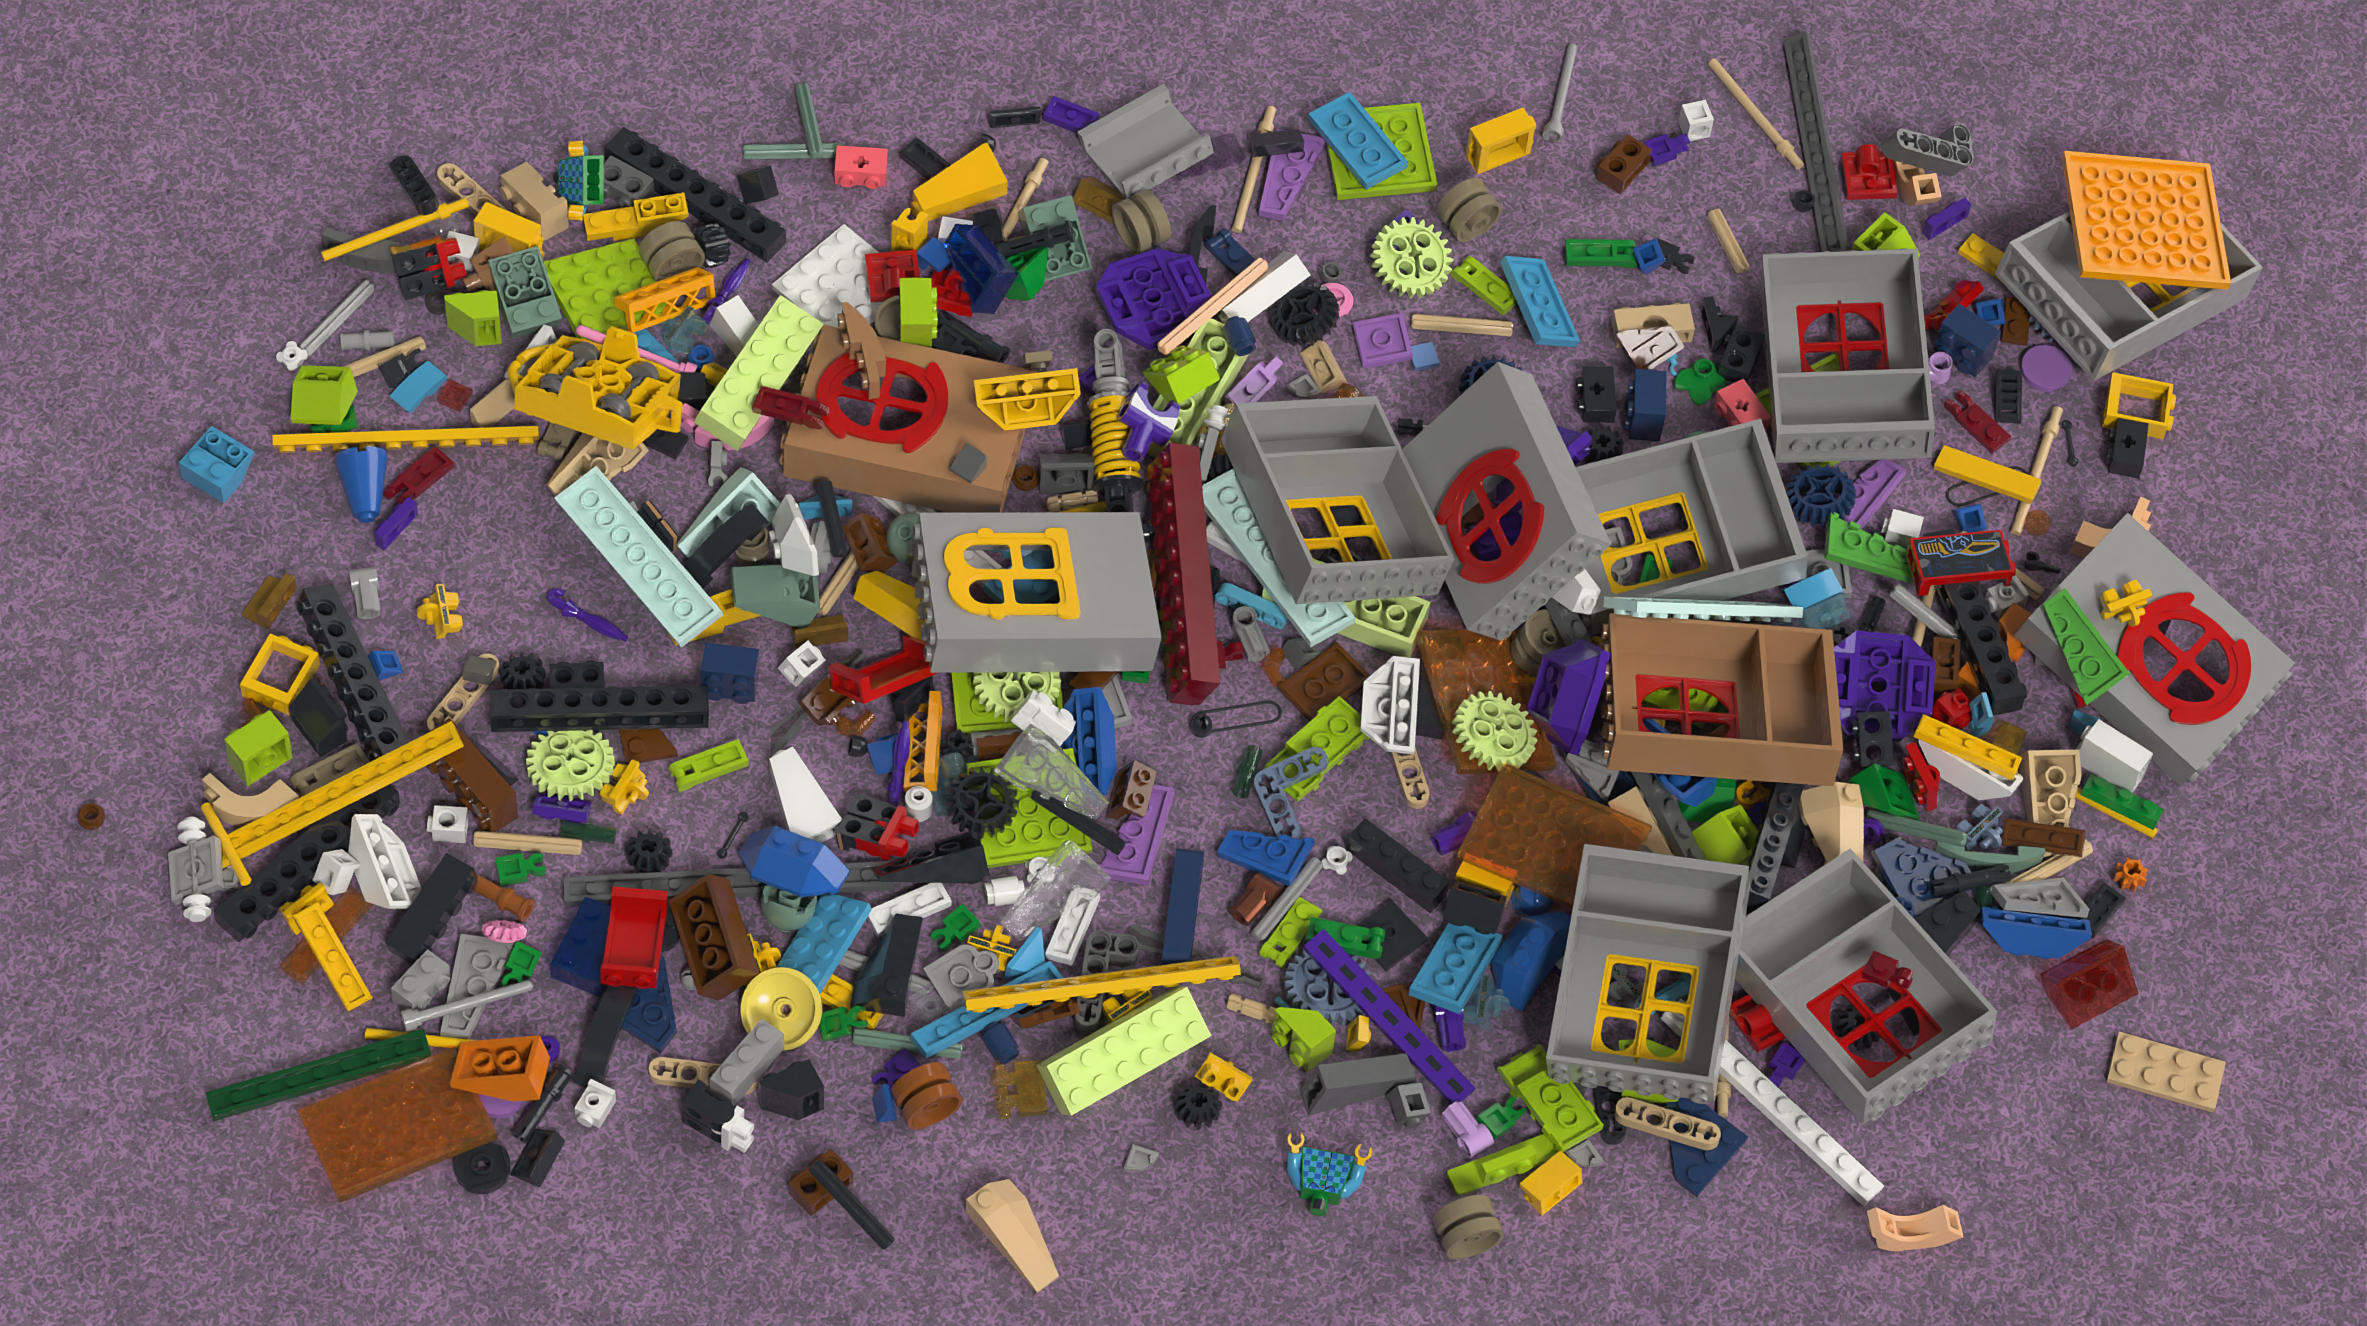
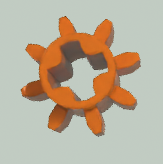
M2127 857L2124 865L2117 863L2115 868L2117 873L2113 880L2120 882L2122 885L2121 890L2127 888L2131 889L2134 893L2138 885L2141 887L2145 886L2147 881L2145 877L2148 869L2143 868L2140 859L2138 861L2130 860Z

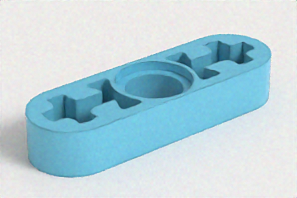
M1222 583L1215 595L1219 603L1235 610L1242 606L1254 609L1257 620L1278 629H1283L1289 620L1277 604L1233 584Z

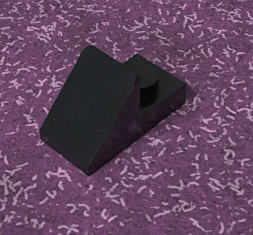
M996 206L971 214L976 227L978 246L981 253L996 250V243L1005 241L1000 207Z
M1703 297L1701 314L1711 353L1717 352L1723 345L1727 333L1732 334L1739 316L1721 317V309L1719 306H1716L1714 297Z
M933 676L892 692V697L895 698L896 721L901 723L903 721L908 722L919 710L921 704L929 699L930 691H934Z

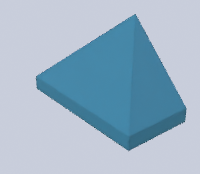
M819 495L799 503L803 519L824 518ZM835 495L840 517L852 516V499Z
M1036 927L1006 966L1004 979L1012 981L1045 964L1042 929Z

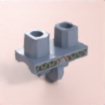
M1980 804L1971 815V818L1978 823L1975 827L1967 820H1963L1957 825L1955 830L1963 831L1968 835L1964 846L1965 851H1970L1979 842L1983 849H1986L1988 846L1996 849L2002 844L2000 835L2003 833V830L2000 827H1996L1999 824L1998 817L2003 813L2000 808L1996 807L1994 810H1990L1988 807Z

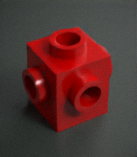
M1960 688L1951 693L1946 691L1937 698L1930 717L1954 728L1959 727L1963 729L1972 721V712L1969 705L1972 701Z

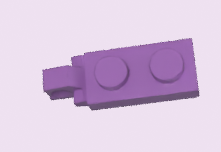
M1275 356L1266 365L1262 361L1257 363L1223 397L1224 401L1232 409H1234L1236 403L1257 402L1275 384L1278 377L1274 372L1283 362Z

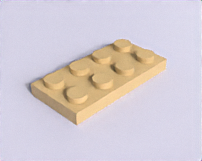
M2119 1032L2106 1082L2214 1113L2226 1062Z

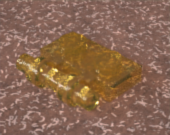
M1042 1060L1014 1062V1072L1006 1073L1005 1065H996L994 1067L993 1085L997 1087L998 1095L995 1102L1001 1119H1010V1109L1013 1107L1019 1108L1020 1117L1047 1115L1045 1084L1036 1066ZM1009 1085H1016L1017 1095H1009Z

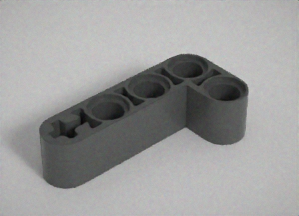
M1962 123L1953 125L1941 133L1938 138L1901 128L1881 142V150L1887 158L1948 176L1956 175L1973 163L1971 134Z
M1102 930L1092 932L1087 938L1081 976L1092 975L1089 971L1093 969L1099 970L1101 973H1107L1109 965L1118 967L1134 965L1138 959L1139 943L1137 939L1132 935ZM1100 945L1103 946L1104 949L1097 950L1093 948V946ZM1128 949L1131 951V953L1125 954L1122 953L1120 950ZM1098 993L1096 998H1082L1078 996L1077 1004L1080 1013L1075 1014L1074 1026L1076 1032L1080 1035L1089 1036L1098 1031L1104 993ZM1086 1011L1091 1012L1089 1022L1085 1021Z

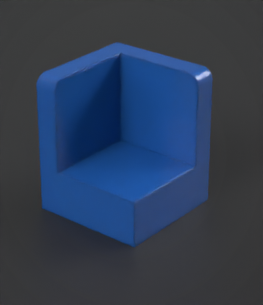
M933 237L917 251L918 266L923 271L929 266L937 272H941L946 266L951 269V266L956 263L957 254Z
M899 732L879 736L867 744L876 774L893 772V750Z

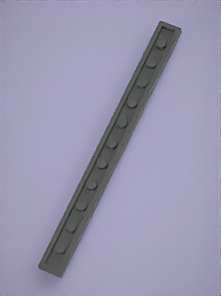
M1803 31L1785 39L1784 44L1811 193L1815 196L1814 210L1822 252H1845L1850 249L1810 34L1807 31Z
M1550 598L1545 606L1566 647L1579 639L1592 643L1586 627L1583 625L1577 612H1572L1555 599ZM1600 697L1597 703L1599 710L1601 709V703L1604 702V698ZM1632 772L1674 855L1706 860L1672 794L1660 784L1654 773Z
M892 861L843 863L850 870V874L838 893L895 890L894 882H881L873 874L874 869ZM746 868L563 877L565 906L611 904L613 886L668 891L669 901L708 873L729 879L735 898L762 897L764 887L768 884L752 879Z

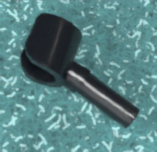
M2034 551L2027 552L2026 559L2034 560V562L2025 561L2026 569L2030 571L2044 569L2053 573H2060L2061 568L2039 561L2040 556Z

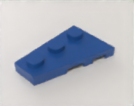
M1229 830L1217 850V855L1224 860L1256 873L1261 872L1268 878L1291 886L1315 841L1314 838L1304 837V840L1291 839L1288 835L1271 837L1263 836L1262 833Z

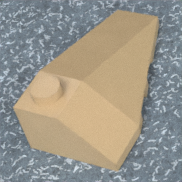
M582 433L546 485L557 496L595 466L601 470L608 480H611L620 471L626 472L632 469L649 450L643 443H640L635 449H630Z
M2080 749L2029 750L2019 755L2022 757L2019 765V774L2023 777L2021 789L2027 821L2069 828L2068 823L2076 801L2077 786L2080 784L2082 776ZM2045 852L2044 857H2053L2057 854Z
M1834 782V786H1818L1803 790L1799 801L1801 819L1805 826L1809 825L1814 835L1812 841L1816 848L1820 847L1825 858L1824 865L1850 848L1863 862L1864 808L1860 786L1858 784Z
M1634 787L1608 802L1612 809L1610 813L1652 852L1675 856L1673 852L1671 853V847L1640 789Z

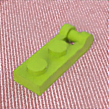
M1467 256L1462 261L1460 267L1456 266L1450 272L1451 277L1465 285L1503 316L1517 304L1511 287L1472 256Z
M739 739L676 761L668 769L671 776H675L677 780L675 784L678 791L682 792L695 785L749 766V760ZM692 769L693 773L686 776L685 772Z
M1299 897L1269 940L1264 943L1259 956L1265 959H1272L1276 962L1275 965L1283 969L1306 937L1310 917L1319 918L1322 914V909ZM1276 945H1279L1285 950L1280 952L1276 950L1275 947Z

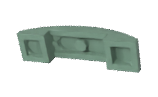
M1939 841L1936 842L1934 851L1942 856L1966 862L1971 872L2008 865L2009 870H2006V872L2011 871V874L2018 873L2041 864L2045 855V848L2018 846L2015 855L1965 851L1964 846L1960 847Z

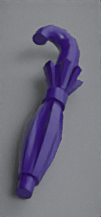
M745 259L731 271L717 297L706 303L709 308L701 318L703 324H709L716 308L724 304L729 295L739 288L750 264L749 259Z
M553 588L547 592V601L550 605L561 610L562 616L576 617V619L584 621L586 625L605 636L624 642L627 641L628 636L623 634L620 629L609 621L596 615L587 614L586 611L579 609L571 599L566 602L557 597H563L566 591Z
M905 721L902 723V728H900L893 750V778L886 788V791H890L888 803L896 807L899 804L900 793H905L901 778H903V769L906 766L910 752L909 722Z

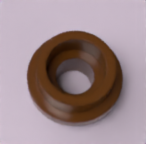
M1021 466L1014 472L1012 481L1017 489L1030 491L1038 485L1039 476L1034 468ZM1028 477L1030 480L1023 481L1021 478Z
M87 803L81 807L77 814L78 823L87 830L97 829L105 821V812L99 805ZM90 814H94L97 816L95 819L92 820L86 819L87 816Z

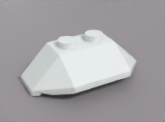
M791 494L785 495L772 519V531H768L770 547H773L774 558H779L782 568L817 576L819 575L817 550L799 505Z
M1393 656L1363 683L1360 731L1387 752L1414 754L1420 659Z
M1918 740L1928 764L1939 770L1940 778L1977 800L2009 797L2023 780V777L2018 772H2016L2012 781Z
M355 814L352 817L348 854L360 863L359 868L355 869L354 873L365 901L387 909L409 908L422 888L404 843L389 827L382 823L383 820L378 814Z

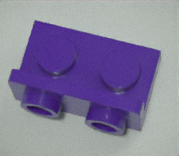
M1519 512L1502 516L1499 520L1510 546L1515 544L1521 532L1522 518ZM1477 524L1471 525V526L1469 527V528H1470V531H1471ZM1491 528L1487 529L1473 542L1479 560L1487 562L1498 559L1501 556V549Z

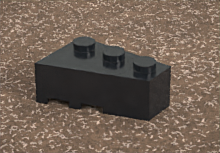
M1964 890L1914 920L1942 951L1949 956L1976 925L1981 910Z

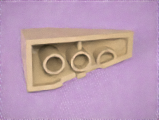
M1010 1179L988 1183L966 1199L965 1212L1037 1293L1059 1277L1028 1200Z

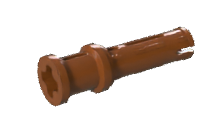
M477 874L478 882L473 890L474 892L495 902L501 911L507 910L517 915L518 920L522 922L527 920L533 912L535 900L531 898L525 899L516 894L514 889H504Z

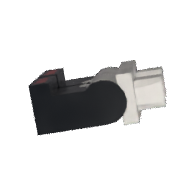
M697 1080L682 1101V1122L713 1141L721 1143V1147L727 1151L733 1146L745 1153L754 1140V1136L751 1135L754 1124L744 1119V1109L736 1106L734 1109L733 1105L729 1102L719 1101L707 1094L708 1085Z

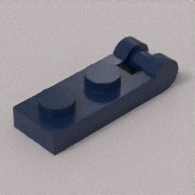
M1226 228L1217 232L1216 237H1210L1204 241V247L1235 277L1255 261ZM1225 244L1227 248L1222 250L1219 246Z

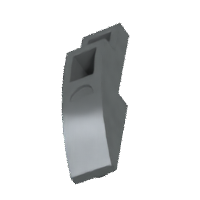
M326 227L322 233L323 247L326 249L356 239V237L350 236L342 230H334ZM383 239L341 255L342 264L371 272L396 273L389 247L397 245L402 247L403 245L398 244L392 239Z

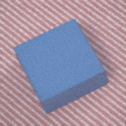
M1432 342L1411 346L1413 352L1411 363L1414 371L1440 365Z

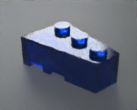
M955 224L943 244L954 270L959 271L963 283L961 287L963 291L967 292L970 297L972 313L995 314L1019 273L977 225Z
M585 896L550 963L551 978L598 997L602 995L601 964H603L611 912L610 906Z

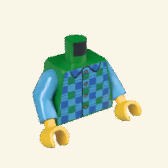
M583 140L568 141V156L566 159L559 160L558 170L554 172L553 180L558 184L559 196H563L569 203L568 220L582 221V216L588 210V205L604 204V155H588L589 150L583 144Z
M1290 1132L1287 1135V1142L1291 1146V1150H1288L1287 1174L1293 1187L1300 1191V1198L1311 1200L1309 1212L1316 1216H1324L1328 1204L1339 1205L1341 1199L1349 1198L1360 1187L1367 1167L1365 1161L1372 1156L1373 1149L1370 1147L1368 1156L1363 1157L1359 1153L1362 1144L1358 1145L1355 1149V1155L1358 1159L1354 1161L1355 1156L1303 1147L1304 1136L1301 1132L1300 1142L1293 1144L1290 1140Z

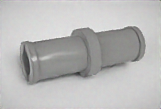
M364 330V333H341L340 336L342 350L365 348V351H371V348L395 346L393 330L386 332Z

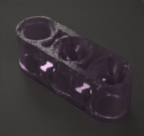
M1230 133L1211 138L1214 153L1176 174L1177 179L1183 181L1182 178L1204 175L1206 171L1213 169L1215 171L1230 167L1229 165L1238 162V164H1241L1245 160V154L1236 135Z

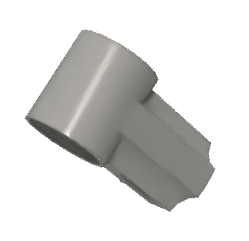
M820 521L819 523H813L810 536L817 550L818 571L820 574L828 575L827 567L828 563H831L832 552L825 522Z
M376 567L349 570L358 618L365 620L380 616L381 609L377 593L379 585Z
M1242 606L1234 611L1232 632L1237 636L1239 642H1242L1243 651L1248 661L1256 662L1263 660L1264 657L1269 655L1270 650L1256 621V612L1250 607ZM1240 622H1247V623H1249V624L1244 625V624H1241Z

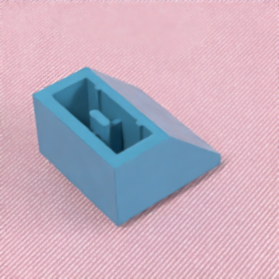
M211 426L179 462L181 478L220 502L225 503L242 484L254 456V451Z

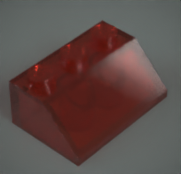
M2108 939L2093 945L2040 974L2046 995L2071 1029L2139 994L2124 946Z

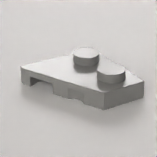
M1585 739L1579 756L1568 753L1566 763L1603 800L1608 801L1620 771L1608 770L1607 759L1603 758L1602 755L1603 745Z

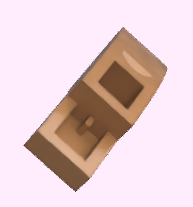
M842 302V313L837 314L839 329L844 330V334H842L843 349H848L849 358L856 359L858 369H863L861 385L862 389H867L869 399L879 398V377H885L886 358L882 345L871 325L859 311L848 302Z

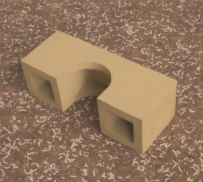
M1673 303L1664 306L1648 305L1639 308L1623 307L1614 310L1611 321L1616 348L1623 347L1615 335L1617 331L1671 325L1682 342H1692L1695 331L1690 303Z

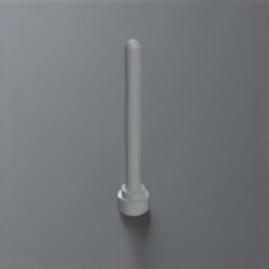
M1574 43L1569 44L1567 47L1551 121L1545 124L1542 137L1545 140H1549L1550 136L1555 137L1554 142H1560L1563 137L1564 128L1561 124V118L1577 52V46Z
M527 980L419 1012L418 1009L412 1011V1008L400 1011L405 1031L407 1033L417 1030V1026H421L422 1022L531 991L533 984Z

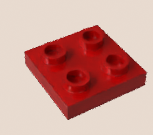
M1865 144L1858 147L1856 152L1841 154L1840 160L1847 200L1897 198L1898 189L1893 160L1887 158L1883 152H1879L1876 145Z
M916 250L865 254L870 302H883L898 296L900 278H920Z
M961 262L954 263L950 271L943 269L941 272H937L935 270L931 278L932 288H937L936 309L953 312L960 316L972 317L985 289L986 281L972 277V269L967 264Z
M1913 742L1905 746V756L1902 757L1904 763L1902 774L1907 783L1912 782L1915 788L1913 795L1919 806L1923 805L1926 812L1937 808L1940 772L1936 767L1926 764L1918 746Z
M1749 995L1731 1003L1729 1014L1757 1053L1786 1038L1772 1022L1769 1011L1762 1004L1757 1005Z

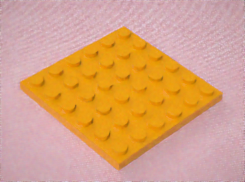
M2073 151L2063 152L2061 159L2080 277L2228 290L2231 280L2210 164Z

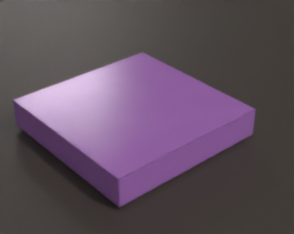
M1402 312L1352 322L1363 368L1412 360L1413 352Z

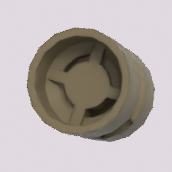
M766 527L752 541L747 539L735 551V557L740 564L746 567L760 566L767 560L769 544Z

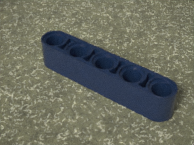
M1176 848L1162 965L1191 962L1203 872L1204 850Z

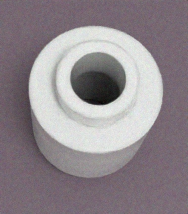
M915 786L907 791L905 795L907 816L917 819L918 822H923L931 816L932 794L927 788Z
M1017 876L991 879L990 883H984L987 905L994 904L996 907L1021 903V897L1025 896L1023 880L1018 881Z

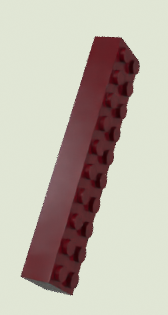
M1170 442L1147 468V478L1150 479L1149 501L1152 503L1151 524L1154 526L1155 535L1153 548L1158 552L1155 571L1158 573L1159 580L1157 594L1160 597L1161 603L1159 618L1162 620L1163 625L1161 641L1165 648L1163 664L1167 671L1166 691L1169 693V703L1200 705L1221 682L1199 446Z

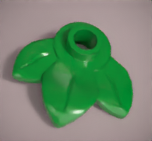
M1699 359L1692 364L1690 369L1680 371L1674 385L1677 390H1688L1691 400L1700 406L1708 402L1712 393L1717 395V391L1725 388L1726 382L1722 376L1716 373V368L1710 360ZM1699 370H1705L1707 374L1700 373Z

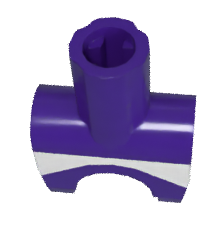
M1139 381L1131 389L1122 403L1117 420L1131 428L1122 449L1123 456L1137 462L1144 460L1151 441L1161 447L1168 442L1176 426L1180 411V405L1173 400L1165 406L1163 411L1155 410L1148 401V385L1142 381Z

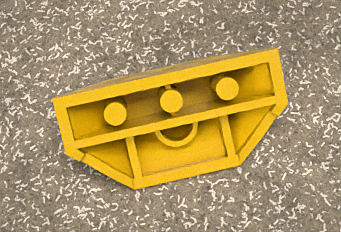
M1077 368L973 380L976 407L1003 431L1056 425L1080 396Z

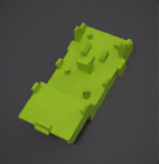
M1339 696L1327 707L1323 706L1317 712V716L1289 739L1285 744V748L1269 761L1263 769L1309 748L1319 747L1323 749L1329 759L1327 768L1319 774L1284 789L1285 793L1299 802L1311 790L1315 791L1319 788V783L1323 781V776L1335 765L1339 766L1348 753L1352 750L1356 751L1362 746L1364 739L1366 741L1369 739L1367 735L1360 731L1361 714ZM1313 754L1312 760L1306 764L1303 759L1299 760L1303 766L1304 773L1309 771L1306 766L1311 763L1319 766V760L1323 756L1318 757L1316 754ZM1290 764L1284 769V775L1287 778H1294L1299 772L1298 766Z
M1538 1044L1527 1053L1523 1054L1521 1052L1510 1059L1511 1062L1497 1067V1072L1510 1088L1509 1093L1511 1096H1516L1517 1099L1522 1098L1531 1111L1530 1116L1533 1120L1537 1119L1540 1123L1542 1132L1549 1139L1550 1143L1554 1145L1556 1152H1564L1601 1131L1603 1123L1595 1114V1108L1591 1102L1584 1099L1573 1082L1560 1084L1554 1082L1553 1079H1549L1546 1063L1547 1053Z

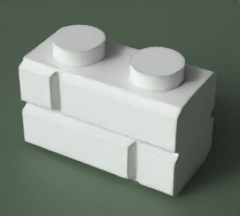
M1035 690L1028 694L1024 701L1016 708L1011 718V722L1052 753H1055L1068 738L1076 723L1069 711L1058 709L1052 704L1051 699L1046 694L1041 692L1038 694Z

